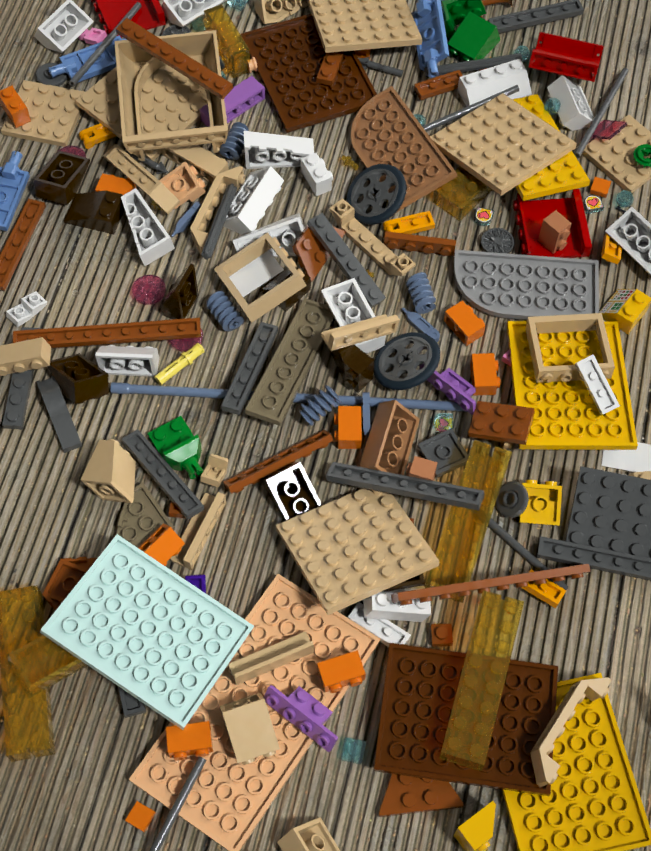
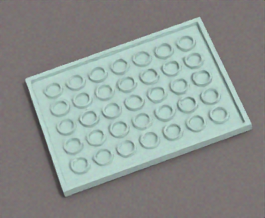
M117 534L41 628L40 633L183 730L244 643L254 625Z

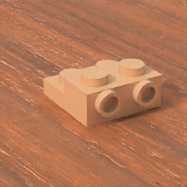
M186 161L159 180L180 201L174 209H177L188 200L193 202L206 193L204 189L206 184L201 178L196 176L199 174L197 169L193 165L190 166Z

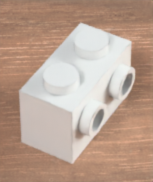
M317 153L301 158V173L314 194L319 196L331 191L333 175L330 170L326 169L324 160L319 158Z

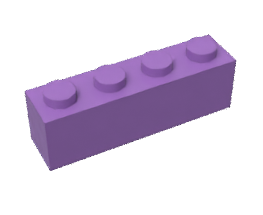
M253 76L233 87L224 98L227 123L265 99V87ZM207 104L200 109L201 121L207 127H210Z

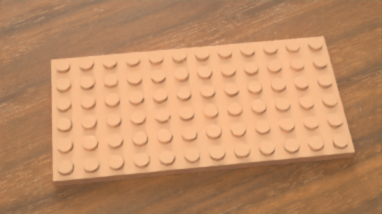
M277 574L245 618L246 621L254 625V628L230 663L305 631L310 642L312 641L314 644V653L239 685H236L229 666H227L188 722V724L210 722L213 752H210L208 756L202 757L207 761L178 816L227 851H240L314 740L266 703L280 749L276 750V754L263 757L261 755L256 757L254 762L243 765L242 762L238 763L220 706L257 693H261L264 697L270 685H273L287 697L300 686L333 712L350 688V685L342 687V690L336 693H330V691L325 693L317 670V663L358 650L364 667L381 640L338 611L327 615L316 597L280 574ZM170 722L167 727L176 725ZM165 729L131 775L129 781L171 810L198 757L196 755H189L183 760L170 758Z

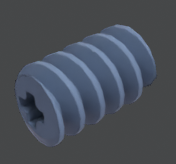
M233 123L225 144H222L219 149L222 156L231 160L239 159L243 152L242 150H244V131H249L244 123Z
M421 272L412 275L407 280L406 286L415 306V311L419 314L433 311L436 308L434 304L436 298L433 291H431L432 287L429 285L427 274Z
M217 291L209 297L206 306L224 331H233L243 324L244 318L240 316V312L236 311V307L232 306L233 303L229 301L225 293Z
M325 385L326 392L321 389L319 390L320 397L313 394L314 401L307 399L308 406L303 403L301 404L302 410L300 413L311 426L314 425L313 419L316 421L320 420L319 414L324 417L326 416L325 410L328 412L332 411L331 405L338 407L337 400L342 403L335 391L328 385Z

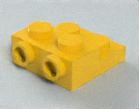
M525 480V483H521L525 486L529 499L525 511L519 516V523L560 526L562 486H557V482L545 481V485L537 484V480Z

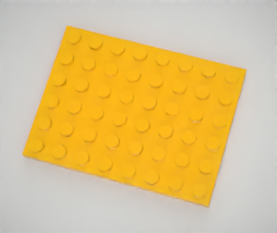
M508 321L507 333L515 406L534 408L535 411L526 445L519 444V449L636 450L638 443L618 322L604 321L615 365L612 377L606 380L620 406L601 415L582 380L536 383L525 329L527 321ZM596 330L537 334L544 366L575 365V363L591 355H594L598 363H604Z
M597 673L557 682L556 710L573 684L581 680L602 678V674ZM608 693L604 698H598L594 701L585 696L583 701L575 706L574 710L576 712L574 716L564 724L565 731L554 741L553 760L560 767L556 772L558 777L551 784L550 796L502 790L518 851H630L651 846V828Z

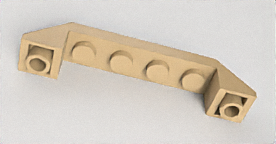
M114 144L103 155L110 164L118 168L142 189L167 214L180 203L157 178L117 144Z
M242 166L217 174L190 227L192 239L200 255L209 233L205 232L208 220H211L213 210L218 206L221 194H224L226 187L230 184H234L237 187V191L240 185L244 184L246 176Z
M343 198L330 207V212L339 228L346 232L345 235L389 275L403 276L416 266V263L404 253L399 257L354 218L355 209Z
M609 677L581 680L573 684L530 752L536 783L539 787L547 784L551 785L558 777L556 772L560 765L548 755L555 747L553 744L555 739L559 738L565 731L564 724L574 716L576 712L574 710L575 706L580 704L585 696L591 701L604 698L609 692L608 686L612 681Z

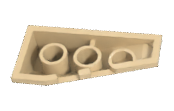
M253 0L254 8L263 24L280 22L308 6L307 0Z

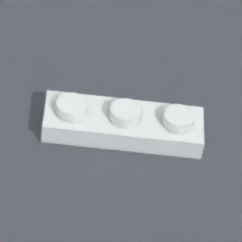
M594 355L575 363L601 415L620 406Z
M358 602L348 616L350 620L380 638V642L388 647L390 643L406 645L410 639L411 634L389 620L364 618V606L360 602Z

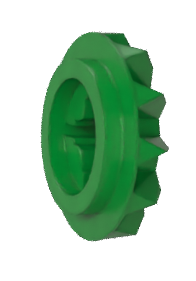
M643 144L634 150L633 160L637 161V165L641 164L643 168L646 166L651 168V145Z

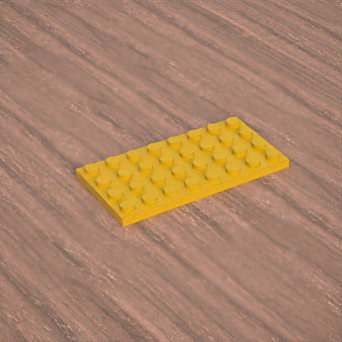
M538 94L513 99L560 131ZM571 151L517 185L516 189L522 200L526 201L589 186L590 180Z

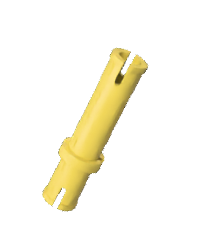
M196 343L188 351L182 352L178 359L154 376L155 380L162 386L184 367L190 366L193 360L205 352L204 348L199 343Z

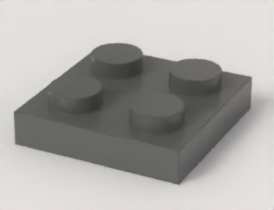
M452 428L418 443L417 446L424 459L438 462L436 478L470 463L471 460Z

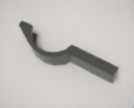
M51 376V378L41 382L40 380L37 381L64 453L82 447L67 405L54 377Z

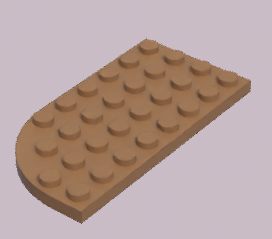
M392 86L372 97L358 111L351 127V141L361 162L366 168L377 164L392 165L399 169L405 177L406 195L398 211L458 177L454 168ZM386 175L381 176L379 182H383L386 179ZM395 185L389 188V193L395 190Z

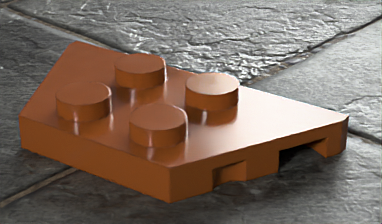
M307 225L292 248L298 257L300 267H304L306 274L311 277V282H313L330 254ZM334 227V229L342 238L346 232L342 229Z
M78 557L76 559H60L42 594L55 611L97 558Z
M392 774L379 811V817L463 808V802L449 782Z

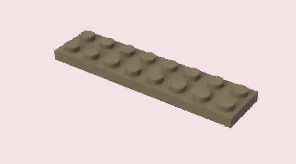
M304 298L245 408V414L281 426L324 342L321 333L329 330L335 321L328 305Z

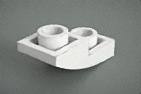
M35 291L21 298V304L7 310L6 317L19 327L38 314L47 305V301Z

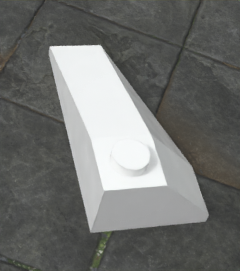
M297 213L232 241L238 253L268 232L272 238L276 237L281 245L279 248L284 247L289 256H296L292 246L305 227L300 213ZM272 248L269 250L273 256H278Z

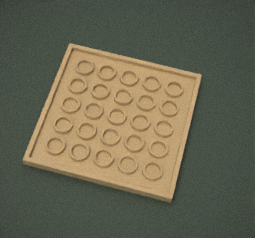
M307 0L325 53L422 45V37L406 0Z
M164 65L156 70L147 79L140 96L143 134L190 129L201 119L200 109L208 104L205 88L168 65ZM116 66L76 100V105L122 140ZM162 149L145 150V157L154 161L162 154Z
M503 93L430 136L444 155L501 196L576 148V142Z
M362 488L276 525L278 534L327 615L440 566L439 559L392 493Z

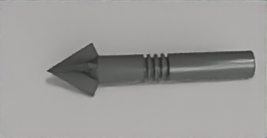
M369 57L359 59L364 70L369 67L400 77L403 75V70L369 61Z
M126 151L131 157L138 160V157L136 155L130 154L128 151ZM145 157V161H140L155 169L156 174L168 173L162 162L158 164Z

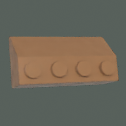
M396 400L379 403L359 467L404 475L420 419Z

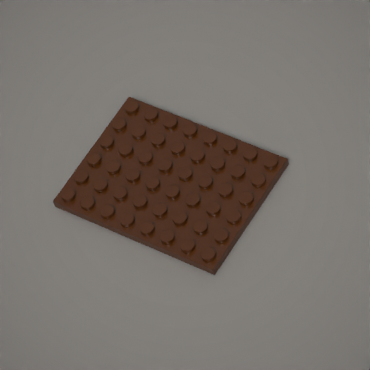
M312 14L241 34V39L250 58L255 57L257 73L286 133L357 112L367 101L377 95L354 50L345 51L333 86L316 82L326 53Z
M390 643L374 771L550 796V784L539 787L536 783L530 752L556 712L558 666ZM552 750V752L548 755V756H549L550 758H552V759H553V750Z

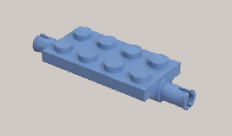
M417 0L416 11L412 12V16L422 37V45H416L419 66L423 71L427 67L428 77L435 78L439 75L437 63L449 56L441 0Z
M120 35L116 36L78 82L113 70L116 67L115 41L127 39H122ZM102 42L59 57L60 64L48 67L51 77L54 78L66 73L72 79Z
M12 151L9 161L3 167H0V230L8 231L30 177L29 172L22 171L18 167L23 157L18 151Z

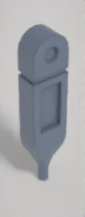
M195 202L177 222L176 228L171 235L172 238L176 234L184 232L194 221L202 205L200 202Z
M404 307L402 308L408 322L418 332L429 335L436 342L439 341V331L433 328L418 313L407 311Z
M362 392L365 445L370 433V392Z

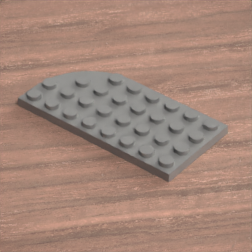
M455 250L454 278L456 285L463 297L472 306L484 313L501 318L524 320L535 316L599 313V260Z

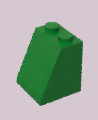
M469 11L447 44L452 55L456 57L459 55L464 61L483 59L501 39L497 26Z

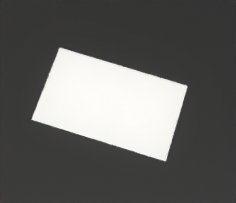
M268 250L229 278L244 297L284 269Z
M637 442L638 447L636 450H603L601 466L632 472L651 471V445Z

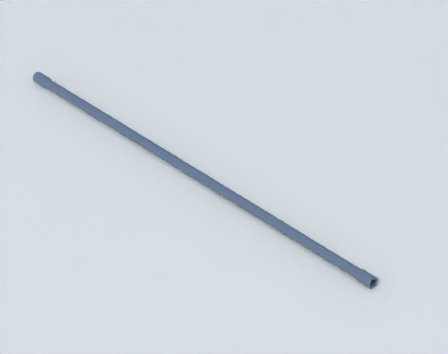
M111 383L112 394H148L225 399L229 390ZM255 391L250 392L247 400L251 399ZM297 393L293 402L308 403L307 399L314 401L313 394ZM338 395L342 401L341 403L337 400L338 405L363 406L362 397ZM370 397V407H378L379 403L396 400L407 409L468 412L464 411L459 404L453 401Z

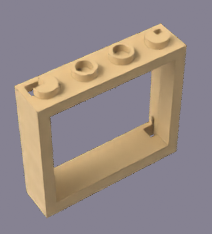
M268 232L214 268L251 323L307 286L303 280L305 275L301 269L296 270L297 265L294 260L287 258L289 255L284 247L279 248L281 246L276 237L272 238ZM272 248L291 272L292 276L248 305L229 277Z
M602 313L528 317L525 329L536 383L583 381L575 365H543L537 336L539 333L596 330L604 362L598 364L606 379L612 377L615 365Z

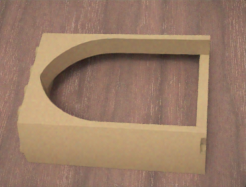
M216 30L157 36L222 77ZM128 40L115 41L122 141L130 154L136 155L138 160L145 161V150L212 143L213 152L218 153L220 151L219 148L222 144H225L228 136L225 101L206 90L210 127L143 134L140 96L143 86L156 70L167 64Z

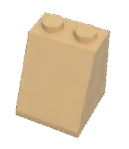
M100 439L80 480L102 500L133 503L136 461L130 456L128 451L120 446L118 441L114 439Z
M261 693L220 706L238 763L242 762L243 765L254 762L256 757L261 755L269 757L276 754V750L280 749L265 699Z

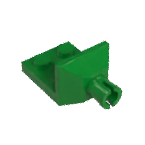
M444 0L441 3L446 37L450 39L457 30L456 25L462 23L469 11L478 16L487 14L482 0Z
M182 416L147 433L157 452L173 470L182 471L185 469L190 479H196L195 472L198 477L202 475L204 470L198 463L202 453L200 438L198 434L195 436L192 434Z

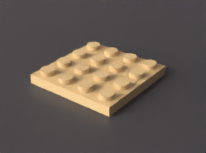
M23 80L18 95L28 109L31 122L15 128L7 116L1 129L2 135L67 147L82 111L76 105V100L85 92Z
M627 115L587 144L582 153L629 195L651 179V168L648 166L643 168V165H637V161L633 160L634 150L638 146L643 144L651 145V132L630 115Z

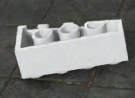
M244 131L246 169H262L269 166L272 168L301 167V158L314 154L312 138Z
M136 188L121 196L144 266L175 249L171 237Z

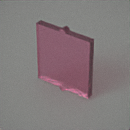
M603 120L599 123L591 138L610 140L627 126V122Z

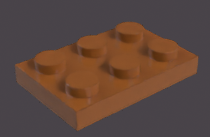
M477 401L468 431L469 437L526 445L535 414L534 408Z

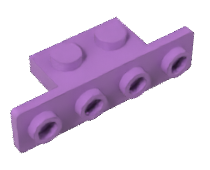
M424 364L419 365L420 369L425 366ZM450 368L441 374L435 370L427 380L437 390L446 394L450 400L459 404L464 411H468L473 415L476 409V402L470 396L475 393L476 388Z
M273 685L267 688L264 699L270 707L327 752L333 749L338 737L323 725L333 713L300 686L288 697Z

